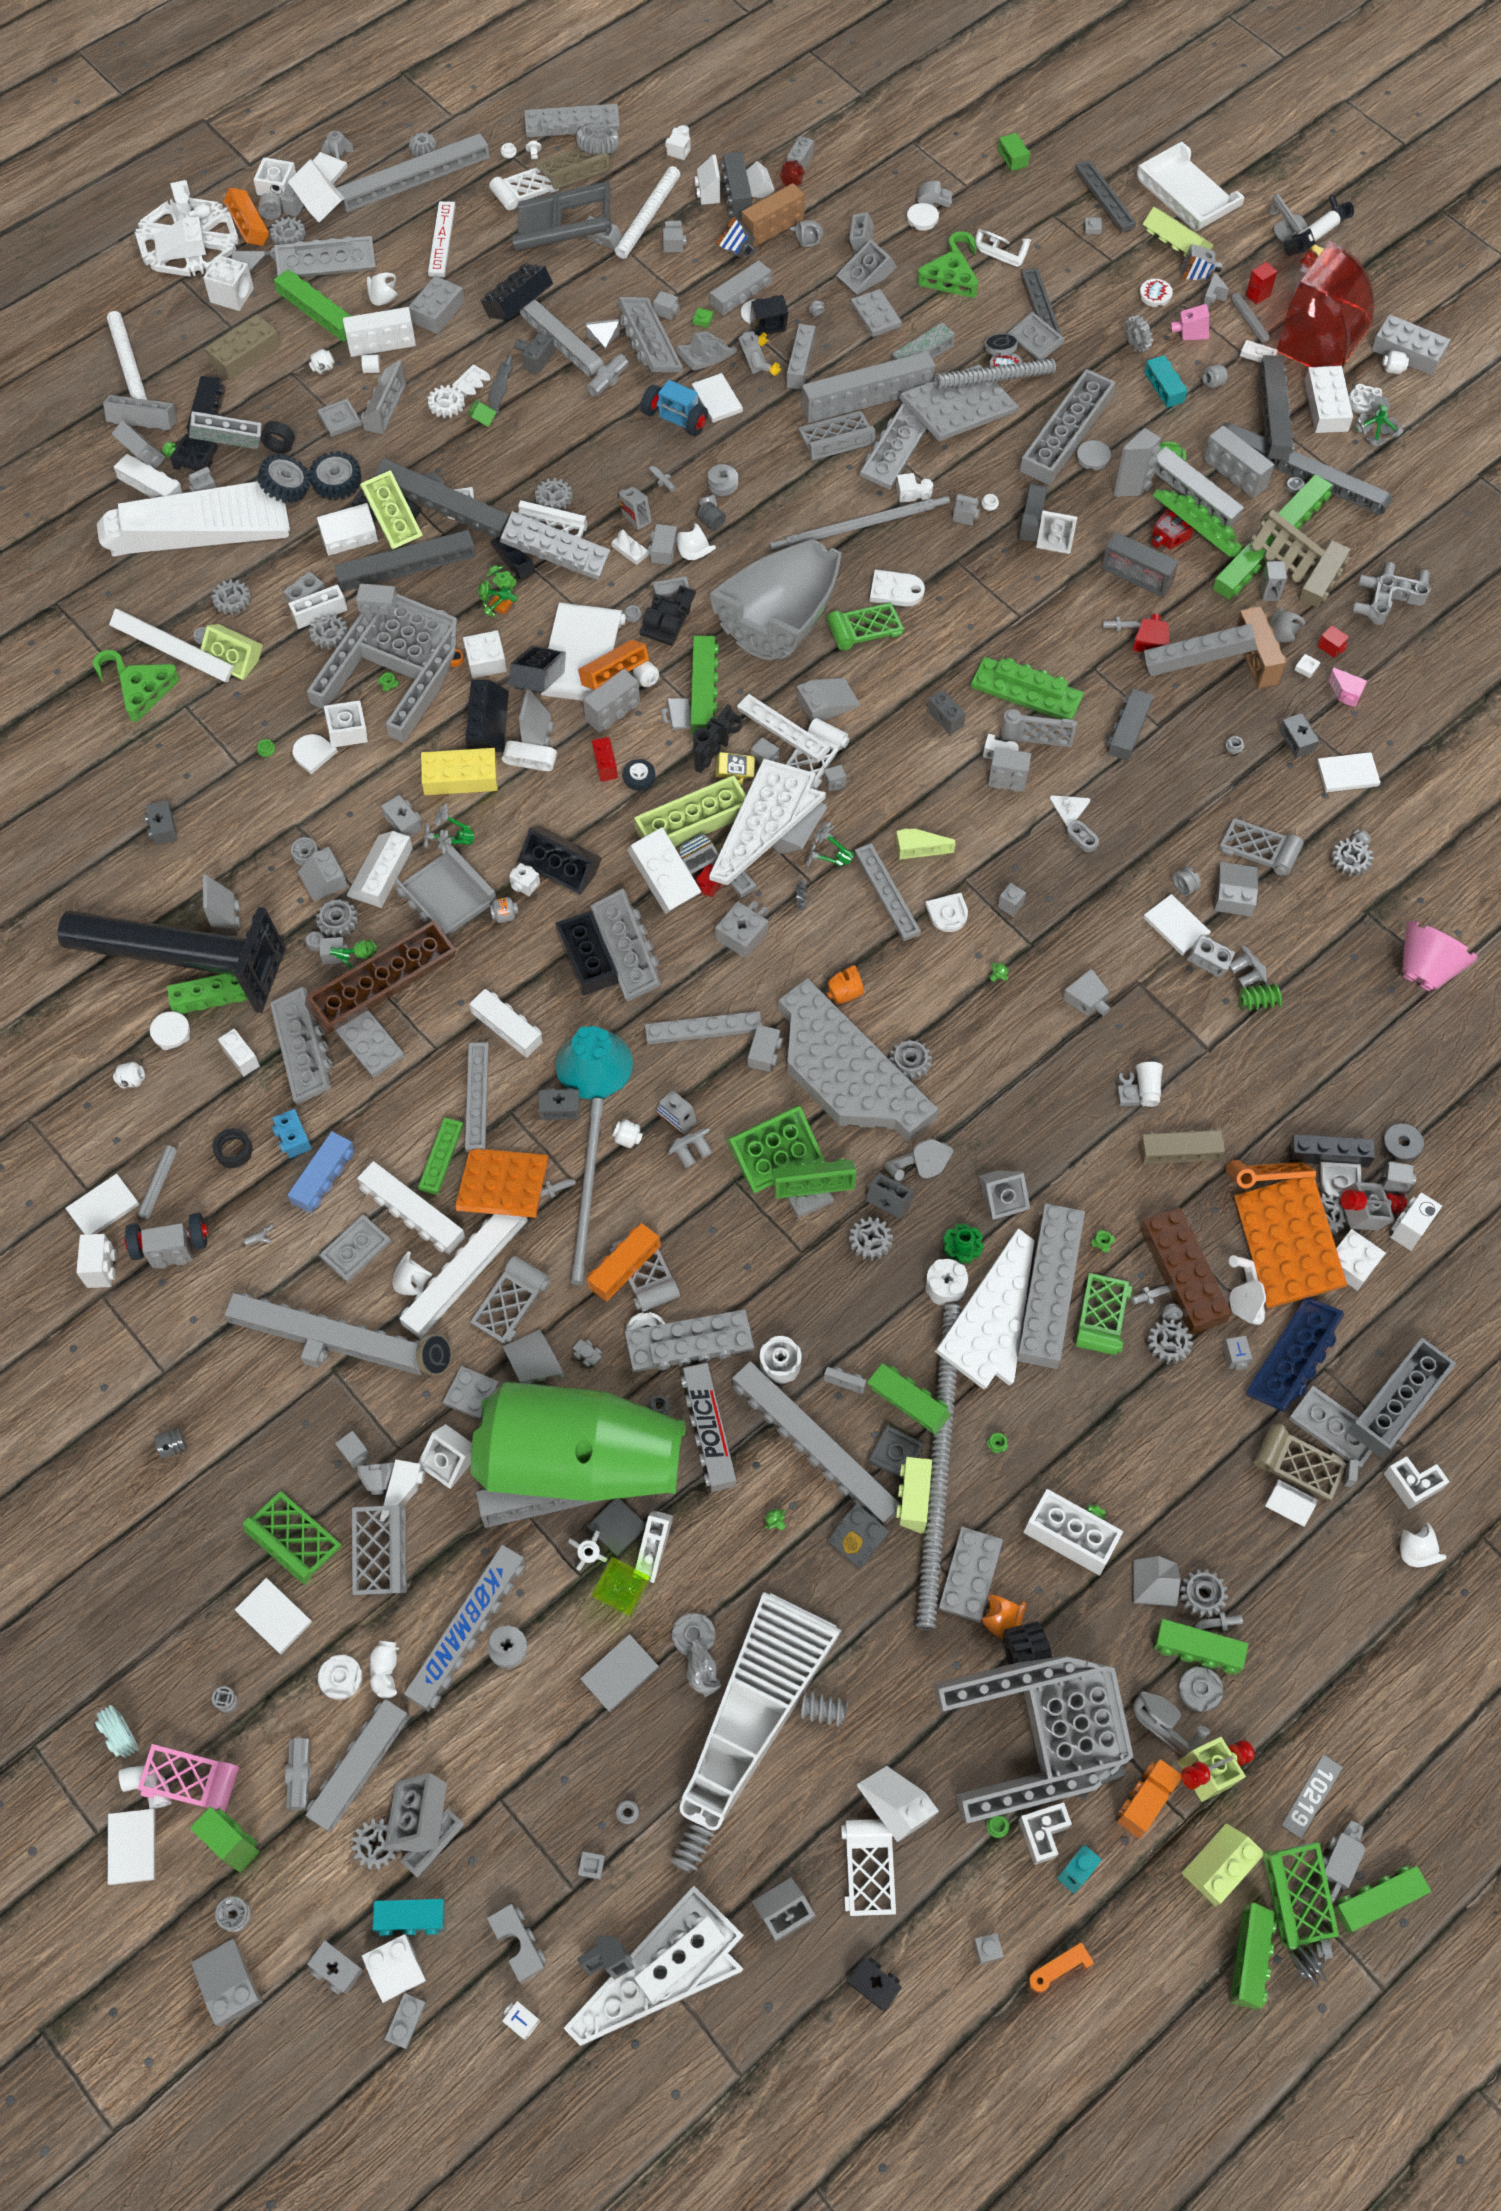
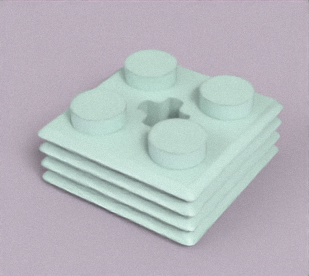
M109 1705V1708L105 1707V1710H101L100 1713L97 1712L98 1720L95 1721V1724L99 1731L106 1738L108 1737L105 1743L116 1757L121 1755L123 1758H127V1755L131 1756V1753H135V1750L139 1751V1746L119 1711L112 1705Z

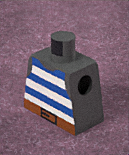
M733 217L716 244L739 257H744L745 254L752 257L756 252V249L752 246L755 240L754 235L741 219Z

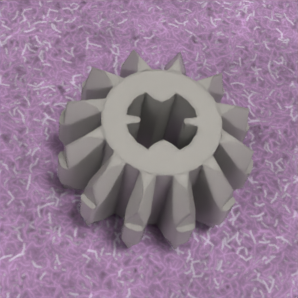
M421 131L420 134L415 133V136H411L409 147L413 156L419 157L436 150L435 139L428 132L422 133Z

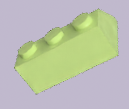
M220 624L207 625L201 650L234 665L231 675L244 680L258 663L263 644Z
M906 1457L905 1464L901 1463L900 1476L904 1477V1484H899L898 1497H902V1505H897L896 1518H900L901 1526L924 1534L928 1514L932 1460Z
M1226 1823L1183 1870L1182 1874L1217 1907L1263 1857V1851L1248 1836Z

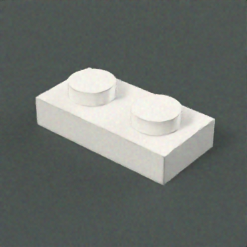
M1246 340L1240 356L1261 363L1263 355L1276 356L1278 350Z

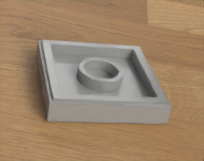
M348 398L317 410L318 416L331 437L362 425Z

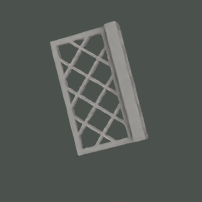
M862 411L798 427V432L809 450L811 460L875 444V429L869 425ZM860 418L859 422L852 419ZM840 422H841V423H844V425H843V426L837 425V423H840ZM848 425H852V426H855V428L852 429V428H848L847 426H848ZM821 427H828L827 430L820 429V428H821ZM832 429L839 430L838 433L831 432V431H832ZM812 431V434H807L804 432ZM819 433L823 434V437H818L815 435Z
M406 1505L352 1507L353 1595L407 1593ZM389 1510V1520L383 1525L376 1517L382 1511ZM365 1511L371 1518L363 1526L358 1521V1512ZM373 1521L381 1527L375 1536L366 1529ZM383 1531L390 1538L385 1547L377 1540ZM363 1532L371 1538L364 1548L358 1543V1537ZM374 1542L382 1549L375 1558L366 1551ZM384 1552L390 1557V1563L385 1569L377 1562ZM363 1554L371 1560L364 1570L359 1566V1558ZM374 1564L382 1571L375 1580L366 1573ZM384 1574L390 1579V1589H382L377 1584ZM365 1576L371 1584L366 1590H359V1580Z

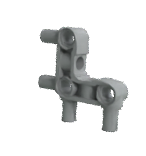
M1387 562L1383 574L1377 578L1361 574L1358 586L1372 588L1375 591L1371 605L1355 601L1352 613L1366 615L1371 622L1381 625L1386 621L1392 606L1391 600L1393 599L1406 601L1408 604L1418 606L1425 604L1431 591V587L1428 584L1430 572L1428 570H1421L1418 581L1395 576L1396 565L1393 562Z

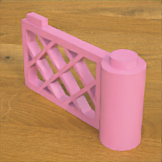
M152 1744L137 1790L141 1791L140 1796L154 1799V1796L158 1795L206 1809L210 1806L214 1810L220 1808L226 1813L239 1767L230 1763L218 1762ZM154 1751L164 1753L168 1759L167 1762L157 1768L152 1761ZM168 1754L174 1755L176 1757L170 1759ZM180 1757L185 1758L190 1767L178 1773L173 1761ZM190 1760L196 1761L198 1763L193 1765ZM202 1763L212 1765L209 1775L200 1779L195 1767ZM150 1764H151L152 1767H153V1770H151L150 1772H148L149 1767H150ZM170 1764L175 1776L163 1782L158 1770ZM192 1769L197 1782L185 1787L180 1776ZM155 1772L161 1784L154 1788L143 1786L146 1777ZM177 1778L183 1790L176 1794L169 1793L165 1784ZM207 1779L206 1786L204 1787L202 1781ZM200 1784L203 1790L201 1801L192 1799L187 1790ZM163 1786V1788H164L165 1791H161V1790H157V1789ZM185 1792L187 1797L180 1796V1794Z

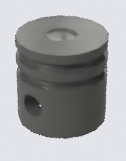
M708 501L698 510L697 518L712 531H716L724 524L726 515Z
M177 1427L176 1430L171 1429V1432L166 1431L154 1435L155 1444L161 1459L173 1456L177 1452L181 1453L182 1450L187 1451L186 1442L180 1427Z

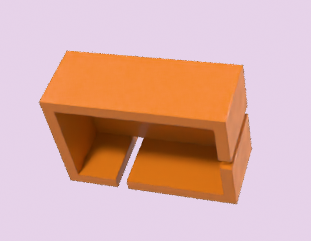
M1161 1759L1156 1764L1152 1762L1141 1776L1145 1780L1143 1782L1139 1781L1129 1794L1132 1797L1131 1801L1127 1799L1117 1813L1120 1816L1117 1823L1139 1839L1147 1832L1170 1797L1169 1793L1173 1792L1181 1780V1774Z

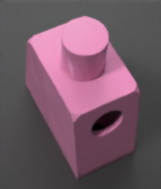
M1207 304L1181 311L1180 321L1171 322L1172 333L1181 331L1183 340L1209 339V312Z

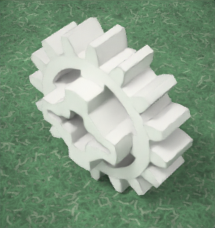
M441 385V389L434 388L435 393L430 392V397H428L429 409H431L432 414L436 413L437 417L443 415V418H446V415H449L452 418V414L458 415V411H463L462 407L465 406L464 395L461 394L460 389L456 391L455 386L451 389L449 385L446 388Z

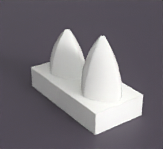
M620 530L618 537L611 542L614 549L635 565L648 556V550L628 536L625 530Z

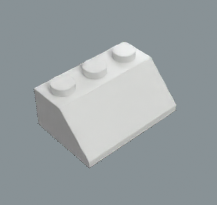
M367 503L317 517L322 541L328 556L378 542Z

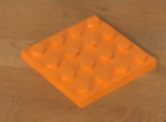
M488 1149L469 1150L456 1201V1211L536 1218L549 1161L548 1155Z

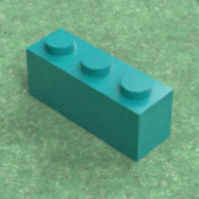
M1165 355L1146 361L1144 374L1166 408L1184 403L1187 387L1182 383L1179 374L1174 371L1171 362L1167 360Z
M444 1899L374 1901L373 1931L379 1933L380 1937L393 1936V1932H402V1935L415 1936L416 1931H425V1935H439V1931H445L446 1901Z

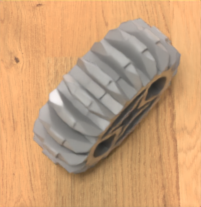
M592 123L591 125H583L579 128L576 136L580 150L590 154L613 153L617 150L619 144L618 132L610 126H605V124Z

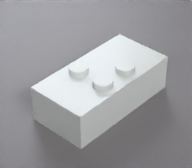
M663 827L630 845L627 849L665 914L701 893Z

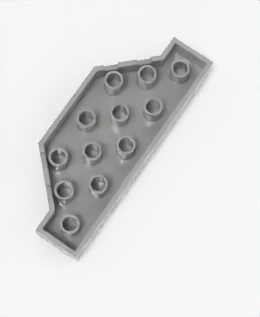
M808 978L778 1000V1011L790 1023L787 1073L839 1126H847L849 1124L875 1128V1126L887 1127V1129H895L909 1142L937 1120L938 1108Z

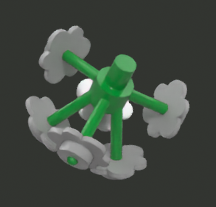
M1377 396L1371 402L1372 412L1376 414L1375 416L1370 417L1362 413L1356 419V431L1359 434L1362 433L1363 436L1374 427L1373 422L1378 424L1375 436L1366 438L1374 446L1386 443L1385 439L1379 437L1380 430L1383 435L1392 434L1390 438L1394 436L1397 438L1404 431L1402 427L1405 423L1398 428V421H1395L1394 417L1388 418L1387 410L1391 405L1387 397Z

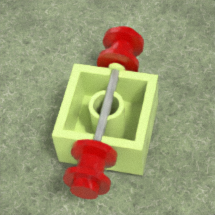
M1219 1737L1192 1750L1177 1762L1182 1768L1181 1778L1183 1783L1189 1789H1194L1201 1802L1244 1779L1246 1776L1240 1767L1245 1763L1251 1762L1254 1759L1255 1752L1252 1745L1246 1740H1240L1236 1744L1227 1747L1223 1738Z

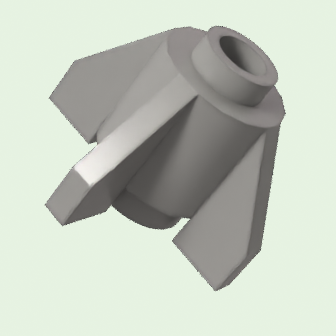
M339 131L330 132L321 147L322 153L330 154L331 152L339 160L345 150L346 152H354L353 144Z
M394 1462L357 1466L358 1476L366 1490L371 1491V1495L384 1494V1489H388Z

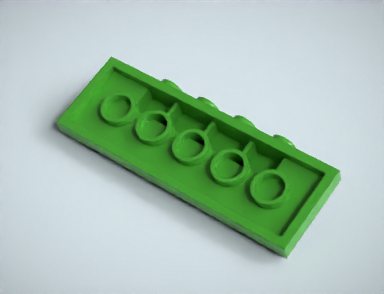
M1166 489L1156 490L1153 494L1155 498L1229 557H1236L1243 550V545L1235 541L1237 535L1234 533V529L1229 525H1223L1221 523L1222 520L1218 516L1209 514V509L1201 504L1199 506L1195 502L1196 499L1191 495L1179 496L1175 491H1168Z
M984 657L971 683V688L1059 720H1073L1084 697V692L1068 687V682L1064 677L1050 676L1045 670H1033L1028 664L1019 665L1011 658L1006 660L1001 658L1000 662Z

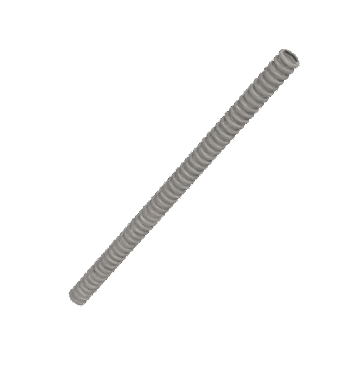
M956 1304L944 1306L945 1318H943L944 1324L942 1327L944 1330H942L943 1336L941 1340H943L961 1313V1306ZM941 1356L939 1361L941 1365L939 1366L940 1372L938 1373L939 1384L937 1385L938 1397H936V1401L938 1399L943 1401L948 1406L947 1409L951 1416L936 1435L933 1434L934 1440L932 1441L933 1453L931 1457L933 1459H931L932 1472L928 1502L929 1510L926 1530L924 1532L926 1535L924 1537L925 1543L923 1544L925 1548L923 1550L924 1556H922L924 1562L921 1565L923 1567L921 1569V1574L923 1575L920 1577L922 1581L920 1587L922 1589L919 1590L921 1595L919 1596L920 1602L918 1607L920 1609L917 1610L919 1614L917 1620L919 1622L916 1623V1627L922 1630H933L936 1628L934 1624L936 1618L934 1616L937 1615V1611H935L937 1604L935 1603L938 1602L936 1596L938 1595L937 1589L939 1584L937 1582L940 1581L938 1577L940 1575L938 1569L941 1568L939 1564L941 1558L939 1556L942 1555L940 1551L942 1545L940 1543L943 1542L941 1537L944 1533L942 1531L944 1529L942 1524L945 1521L943 1518L945 1517V1512L943 1511L946 1509L944 1505L946 1504V1499L944 1498L947 1496L945 1492L947 1491V1486L945 1485L948 1484L946 1480L948 1478L947 1472L949 1471L947 1467L949 1466L948 1459H950L948 1453L951 1450L949 1447L951 1446L950 1440L952 1438L950 1435L952 1430L950 1428L953 1426L951 1423L954 1414L953 1403L955 1402L953 1397H955L954 1391L956 1387L954 1385H956L955 1379L957 1378V1369Z

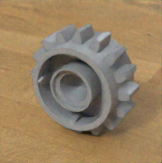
M341 899L324 903V906L319 908L320 914H316V922L320 932H325L326 937L344 938V936L350 935V932L356 929L355 924H358V914L355 911L354 905H349L348 901L344 902Z
M908 1039L906 1042L900 1041L899 1046H894V1051L890 1052L891 1058L889 1060L908 1079L913 1081L916 1078L921 1079V1075H927V1069L931 1068L932 1056H929L930 1050L925 1049V1044L918 1043V1040L911 1041ZM909 1058H910V1059H913L914 1061H913V1062H909V1061H907L906 1059H909Z
M1198 1569L1195 1575L1189 1573L1188 1579L1182 1581L1184 1586L1179 1589V1592L1183 1593L1180 1601H1185L1184 1608H1189L1191 1610L1190 1614L1197 1613L1199 1618H1202L1203 1615H1207L1210 1618L1212 1612L1217 1615L1220 1612L1219 1608L1223 1609L1226 1604L1223 1601L1228 1599V1595L1224 1594V1592L1228 1588L1222 1585L1223 1579L1216 1577L1217 1573L1210 1574L1207 1569L1204 1573H1201ZM1199 1590L1207 1591L1209 1597L1203 1598L1200 1596Z

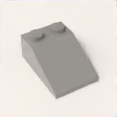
M870 239L836 276L858 295L885 280L897 266L892 258Z
M845 678L817 679L797 686L796 699L810 723L815 718L825 721L860 707L859 701Z
M526 690L519 716L522 742L550 747L551 738L549 735L554 731V722L551 720V714L530 690Z
M1220 862L1214 911L1252 917L1257 903V867Z
M203 875V909L213 933L226 936L238 935V928L241 927L240 917L237 914V911H240V901L236 900L233 892L209 876Z
M234 1938L191 1962L205 2004L216 2026L222 2027L263 2003Z

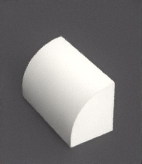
M758 161L746 170L752 197L764 198L775 191L767 168Z
M1278 1479L1269 1496L1266 1507L1305 1527L1316 1506L1317 1499Z

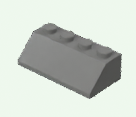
M398 360L380 375L378 385L373 390V396L371 400H368L367 409L361 416L364 430L384 434L406 386L402 361Z
M1146 428L1140 431L1123 448L1113 494L1116 497L1140 496L1152 486L1151 480L1158 461L1157 455L1161 449V438Z

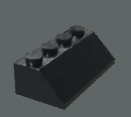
M471 679L465 740L467 750L495 748V752L503 753L509 691L490 680Z
M539 825L529 829L517 862L532 867L536 872L580 895L596 875L602 858Z

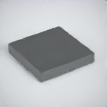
M887 1425L868 1463L904 1481V1477L900 1476L901 1463L905 1464L906 1457L918 1458L924 1443Z
M619 1498L612 1501L587 1526V1529L592 1534H594L595 1530L600 1532L598 1539L617 1558L646 1528V1524Z

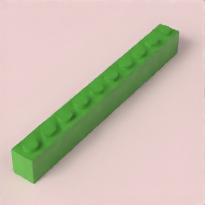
M1315 474L1278 514L1300 530L1302 524L1309 521L1314 511L1317 512L1322 503L1329 500L1333 484ZM1270 534L1265 544L1270 546L1275 537ZM1251 542L1215 579L1213 590L1229 600L1234 595L1237 596L1245 584L1248 585L1253 575L1258 574L1263 565L1267 563L1263 557L1266 551L1262 548L1256 552L1252 551L1250 548Z

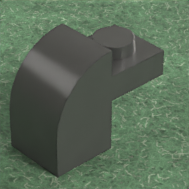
M605 1935L595 1938L597 1947L586 1951L577 1958L580 1967L589 1976L605 1967V1970L615 1980L635 1968L629 1952L612 1936Z

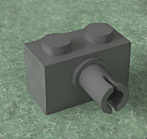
M538 333L531 343L518 338L514 344L516 350L524 352L522 354L523 368L536 375L541 372L555 353L553 338Z

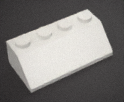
M395 831L378 835L348 891L347 897L382 908L395 880L398 878L413 849L410 836Z
M1047 1489L1031 1516L1024 1533L1100 1576L1123 1531Z

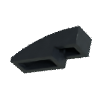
M501 536L491 541V545L497 554L519 579L522 580L536 572L532 560L521 550L501 543Z

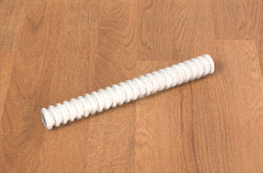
M670 166L618 243L615 253L619 258L625 259L628 257L630 251L679 179L680 171L676 167Z
M112 311L108 313L107 320L131 398L147 400L122 316L119 312Z

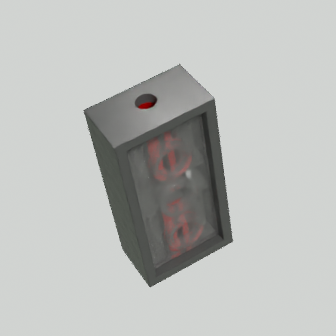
M1116 532L1106 546L1102 569L1164 598L1173 585L1179 561Z

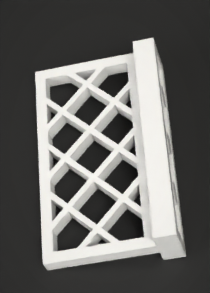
M520 500L518 514L533 518L538 522L545 521L551 527L561 525L563 527L561 531L567 533L572 529H578L579 532L575 536L582 538L583 532L587 529L586 516Z

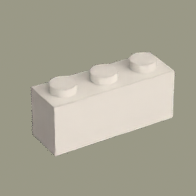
M338 584L288 603L292 618L298 629L308 626L310 623H315L314 619L317 618L319 620L320 615L326 617L327 613H329L330 617H332L334 614L337 615L347 611L345 598Z

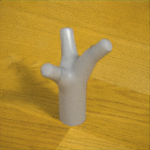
M273 1225L264 1228L259 1233L244 1238L245 1245L248 1246L259 1241L270 1244L271 1240L264 1236L273 1228Z

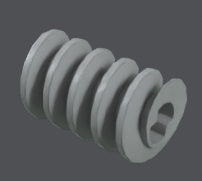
M805 1691L801 1718L805 1720L809 1714L810 1721L813 1722L816 1716H818L819 1723L821 1724L827 1718L828 1725H831L833 1720H836V1726L840 1727L841 1723L845 1722L849 1700L846 1699L844 1704L841 1705L839 1697L833 1703L831 1696H828L827 1700L824 1701L823 1694H820L815 1699L814 1692H811L807 1698Z
M695 1823L696 1825L690 1824L688 1826L691 1833H684V1838L687 1842H679L683 1850H675L674 1853L678 1858L670 1859L673 1865L688 1874H691L690 1870H698L694 1864L695 1861H703L698 1855L699 1853H707L703 1845L711 1846V1842L707 1839L708 1836L716 1837L713 1831Z

